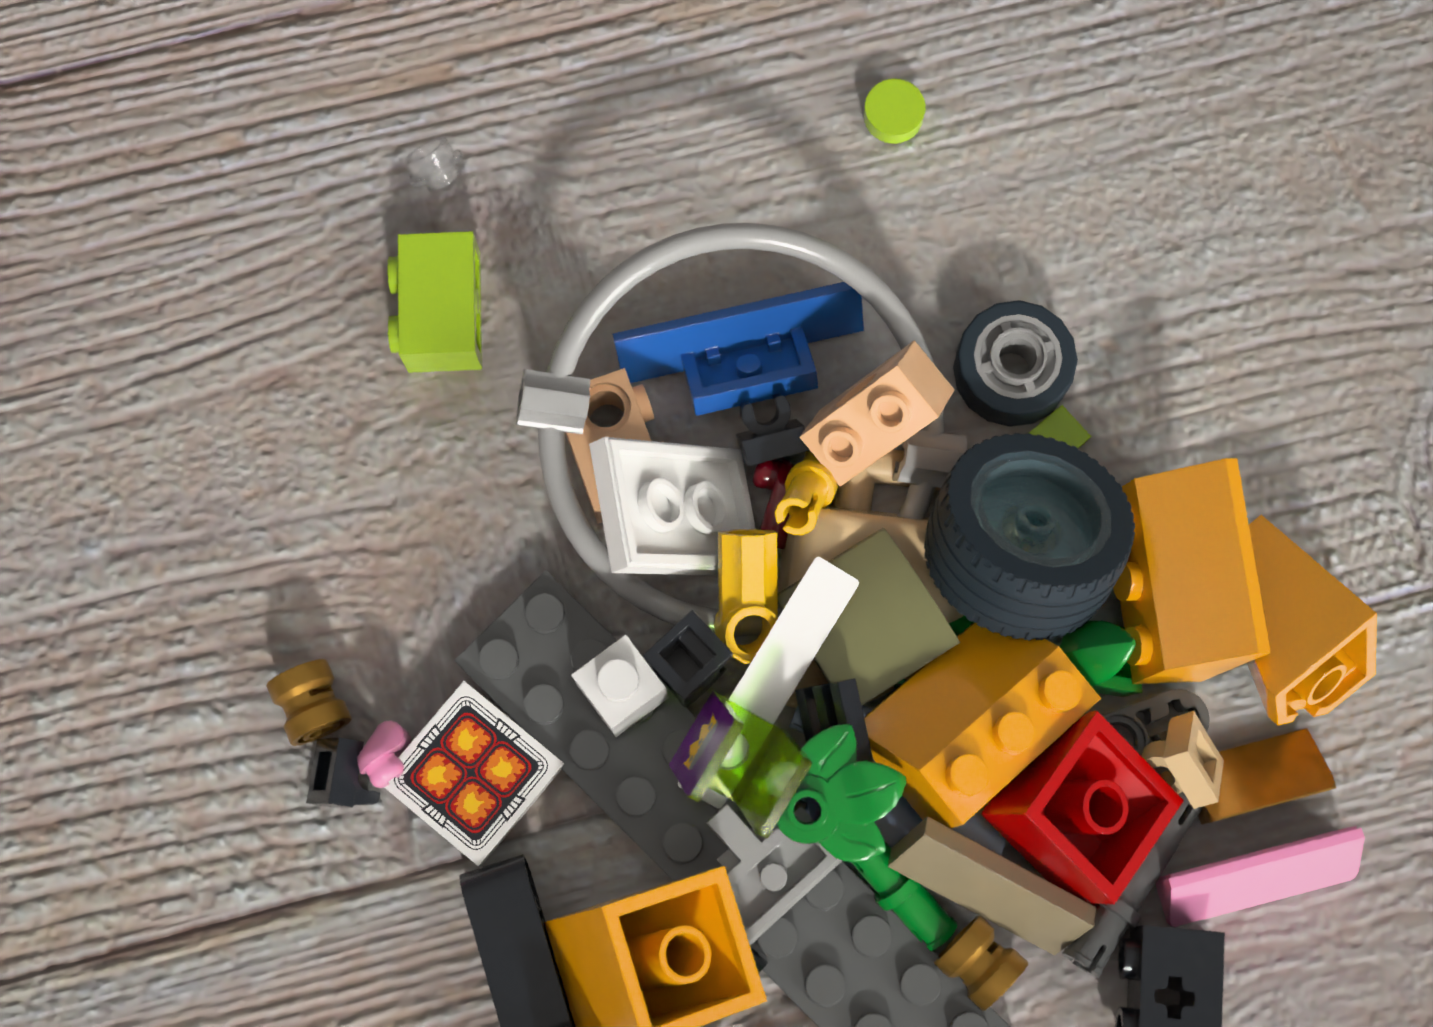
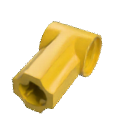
M731 529L718 532L719 610L715 616L714 630L716 636L733 652V657L744 664L752 662L778 619L777 532L773 530ZM746 616H760L762 630L759 637L750 644H736L734 630L738 622Z

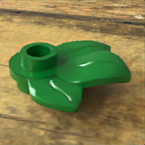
M850 724L835 725L824 729L810 738L801 748L810 758L812 764L776 825L792 841L802 844L819 842L836 859L847 862L869 860L884 853L886 850L882 834L874 822L884 817L896 806L904 791L906 777L884 764L870 761L856 762V738ZM811 797L818 801L821 811L817 819L812 822H803L795 816L794 806L799 799Z

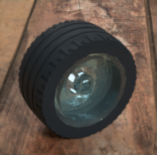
M1029 433L1003 434L999 437L993 436L989 440H982L980 444L973 445L971 449L969 448L958 459L946 476L929 515L924 542V556L927 560V569L929 568L930 577L934 580V585L940 590L943 598L945 597L948 603L957 609V612L966 616L969 621L977 623L981 628L989 629L988 631L997 632L1005 637L1011 636L1014 639L1024 638V640L1054 639L1056 636L1061 637L1066 633L1074 632L1076 628L1079 629L1088 622L1106 602L1127 564L1135 536L1134 514L1131 512L1132 507L1128 503L1126 493L1122 491L1121 485L1115 481V477L1112 474L1110 475L1107 469L1101 466L1096 459L1089 457V454L1078 450L1075 446L1067 445L1066 442H1060L1051 437L1046 438L1043 435L1036 436Z

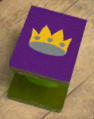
M712 691L669 766L687 797L698 802L707 788L721 794L738 805L756 834L767 839L806 776L812 761L787 731L719 693ZM739 734H742L747 741V753L744 759L735 766L722 767L721 764Z

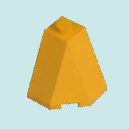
M1261 514L1249 524L1271 653L1250 661L1247 665L1267 716L1278 726L1293 722L1298 715L1296 710L1305 709L1313 717L1328 714L1376 675L1377 613Z

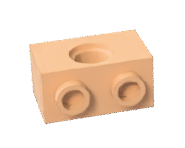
M914 340L821 408L803 431L800 439L818 461L832 473L835 481L841 487L937 419L955 389Z

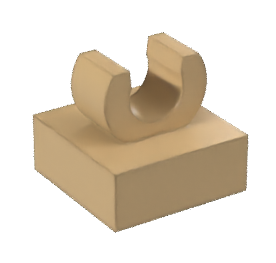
M1194 711L1170 718L1166 741L1149 743L1144 747L1142 757L1152 768L1159 766L1169 768L1170 771L1159 775L1177 794L1183 791L1193 809L1218 802L1224 763L1223 758Z

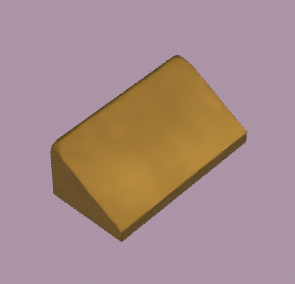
M1308 728L1219 751L1224 760L1219 800L1216 803L1202 806L1199 820L1201 825L1336 789L1337 786L1333 774Z

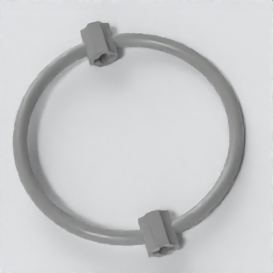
M725 223L699 227L669 236L645 247L619 264L583 299L566 324L554 348L547 371L523 370L515 425L538 428L539 457L544 483L552 508L565 535L578 555L595 575L616 594L638 609L673 625H676L693 610L715 633L714 621L719 609L699 606L674 598L652 587L634 574L611 573L607 547L589 524L577 500L569 476L565 454L564 432L583 434L590 400L591 379L573 377V373L589 337L615 303L635 285L653 273L689 257L731 249L773 251L815 264L840 278L855 289L876 310L887 324L901 350L915 340L933 362L922 333L907 308L872 270L847 252L827 241L801 231L776 225ZM944 409L937 419L895 448V450L904 451L903 461L895 463L892 481L911 483L905 501L897 515L899 517L924 519L936 487H942L950 470L967 451V437L944 434ZM778 606V617H779L780 614L782 613V610H781L780 607ZM750 615L741 619L735 627L734 636L760 635L762 630L761 617Z

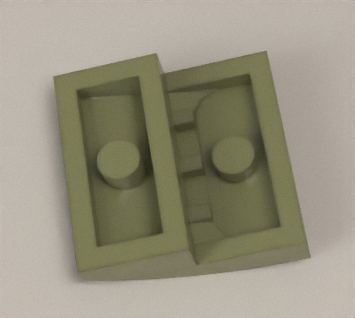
M885 528L879 529L828 561L859 581V585L815 655L814 660L828 683L855 678L861 705L960 643L923 582ZM802 578L778 593V605L782 611Z

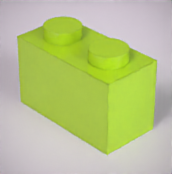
M473 231L398 234V256H389L387 265L390 293L398 294V315L389 316L388 340L391 353H399L408 373L483 370L481 256Z

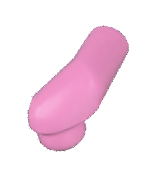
M384 721L376 727L357 757L360 773H367L373 786L384 788L389 785L391 779L394 777L399 778L403 774L404 764L398 757L411 743L409 732L394 721Z

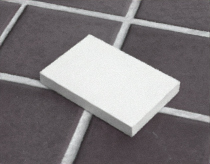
M603 437L589 444L611 573L718 576V532L731 529H756L740 449Z

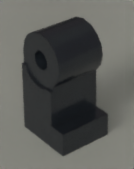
M691 610L643 655V658L662 683L686 708L726 671L724 665L733 657V652Z

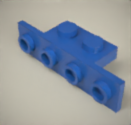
M840 282L613 333L619 368H625L630 383L684 371L696 416L738 407L741 403L747 401L756 403L773 399V395L778 393L787 396L818 389L817 370L808 343L864 331L862 296L845 282Z

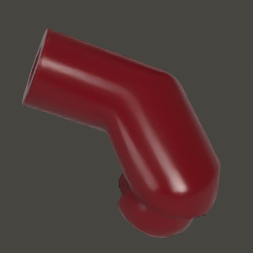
M784 457L782 461L774 459L757 464L752 480L756 487L771 491L759 530L776 531L777 548L785 549L788 533L783 530V527L790 515L788 513L785 520L778 524L775 511L778 503L786 493L785 481L787 475L794 467V464Z

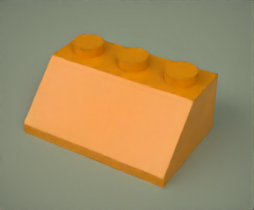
M1224 458L1134 478L1123 485L1122 491L1126 493L1128 503L1132 507L1131 512L1134 514L1135 536L1127 564L1113 590L1117 599L1120 600L1125 630L1136 642V647L1127 661L1130 664L1132 683L1202 682L1271 653L1238 459Z
M973 622L957 636L960 641L959 644L921 667L864 717L873 760L876 763L884 764L897 770L906 777V785L902 795L922 820L928 816L949 828L963 825L1101 699L1061 648L1045 638L1043 640L1014 639L1011 636L1005 637L1000 635V633L988 631L989 629L981 628L977 623Z

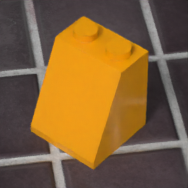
M725 866L609 900L544 922L575 1027H700L767 1002Z

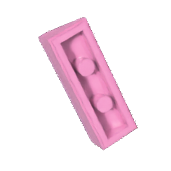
M1357 826L1342 828L1160 876L1155 884L1166 921L1170 926L1177 927L1350 881L1359 872L1365 839L1362 828L1357 829Z

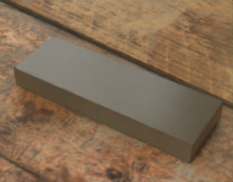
M928 816L891 848L888 862L889 868L1054 956L1094 927L1096 907Z

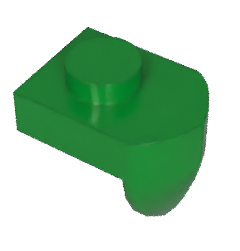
M1088 621L1079 629L1076 628L1074 632L1066 633L1062 637L1059 647L1097 693L1118 697L1143 693L1142 684L1132 683L1130 664L1127 661L1136 647V642L1125 630V627L1107 621Z

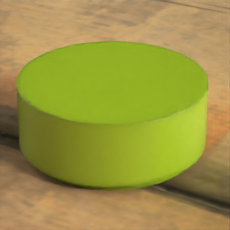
M887 79L876 84L869 91L865 101L864 122L868 131L875 138L886 143L897 144L910 140L919 132L923 123L926 109L924 97L915 85L906 80Z

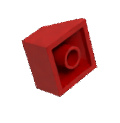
M1089 711L990 800L981 815L1048 882L1087 903L1115 905L1184 800L1098 711Z

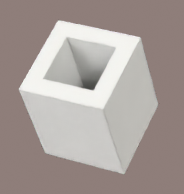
M626 634L572 674L579 689L615 737H618L668 699L666 687Z

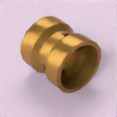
M317 659L290 668L272 678L266 685L273 703L282 707L287 717L283 727L292 746L307 744L328 736L345 727L352 720L345 701L336 698L331 686L335 677L326 659Z
M980 915L970 921L938 955L940 958L934 961V964L947 977H960L968 989V998L982 1011L993 1005L1014 984L1029 963L1014 948H1004L1000 943L997 944L994 941V928Z

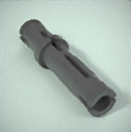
M1183 793L1178 795L1184 802L1115 905L1091 903L1092 906L1096 907L1094 927L1068 945L1062 952V955L1067 960L1072 961L1074 959L1073 964L1086 973L1099 978L1111 954L1128 928L1135 930L1142 918L1138 912L1146 897L1174 855L1187 830L1202 811L1201 807L1193 809L1191 805L1189 806L1190 802Z

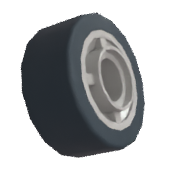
M1017 300L996 303L974 317L961 336L953 364L956 388L969 409L988 422L1013 427L1033 424L1055 410L1073 383L1078 358L1074 338L1058 316L1042 305ZM1010 353L1020 355L1028 363L1030 371L1019 375L1010 373L1000 363V357Z

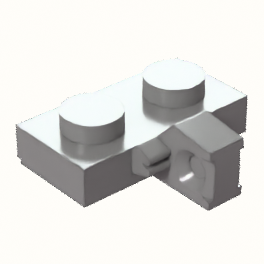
M728 804L720 808L706 822L728 848L716 860L721 866L726 868L749 945L757 940L842 861L827 852L819 842L802 844L792 841L779 830L778 826L765 839L756 824L749 829ZM802 806L794 811L795 816L800 821H814Z

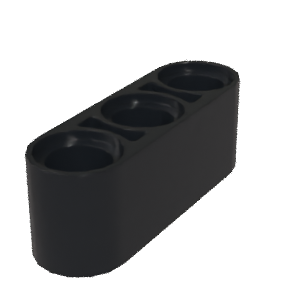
M524 854L460 874L459 879L464 902L500 1027H575L545 927L544 913Z

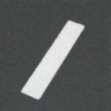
M816 557L726 702L725 707L734 717V722L691 794L716 808L724 806L857 589L859 581L821 557Z

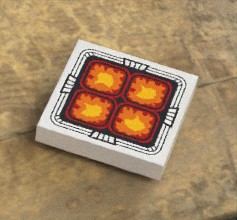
M463 681L398 757L404 764L403 774L399 778L394 777L391 779L389 785L384 788L478 867H481L562 770L561 768L564 766V763L473 687Z

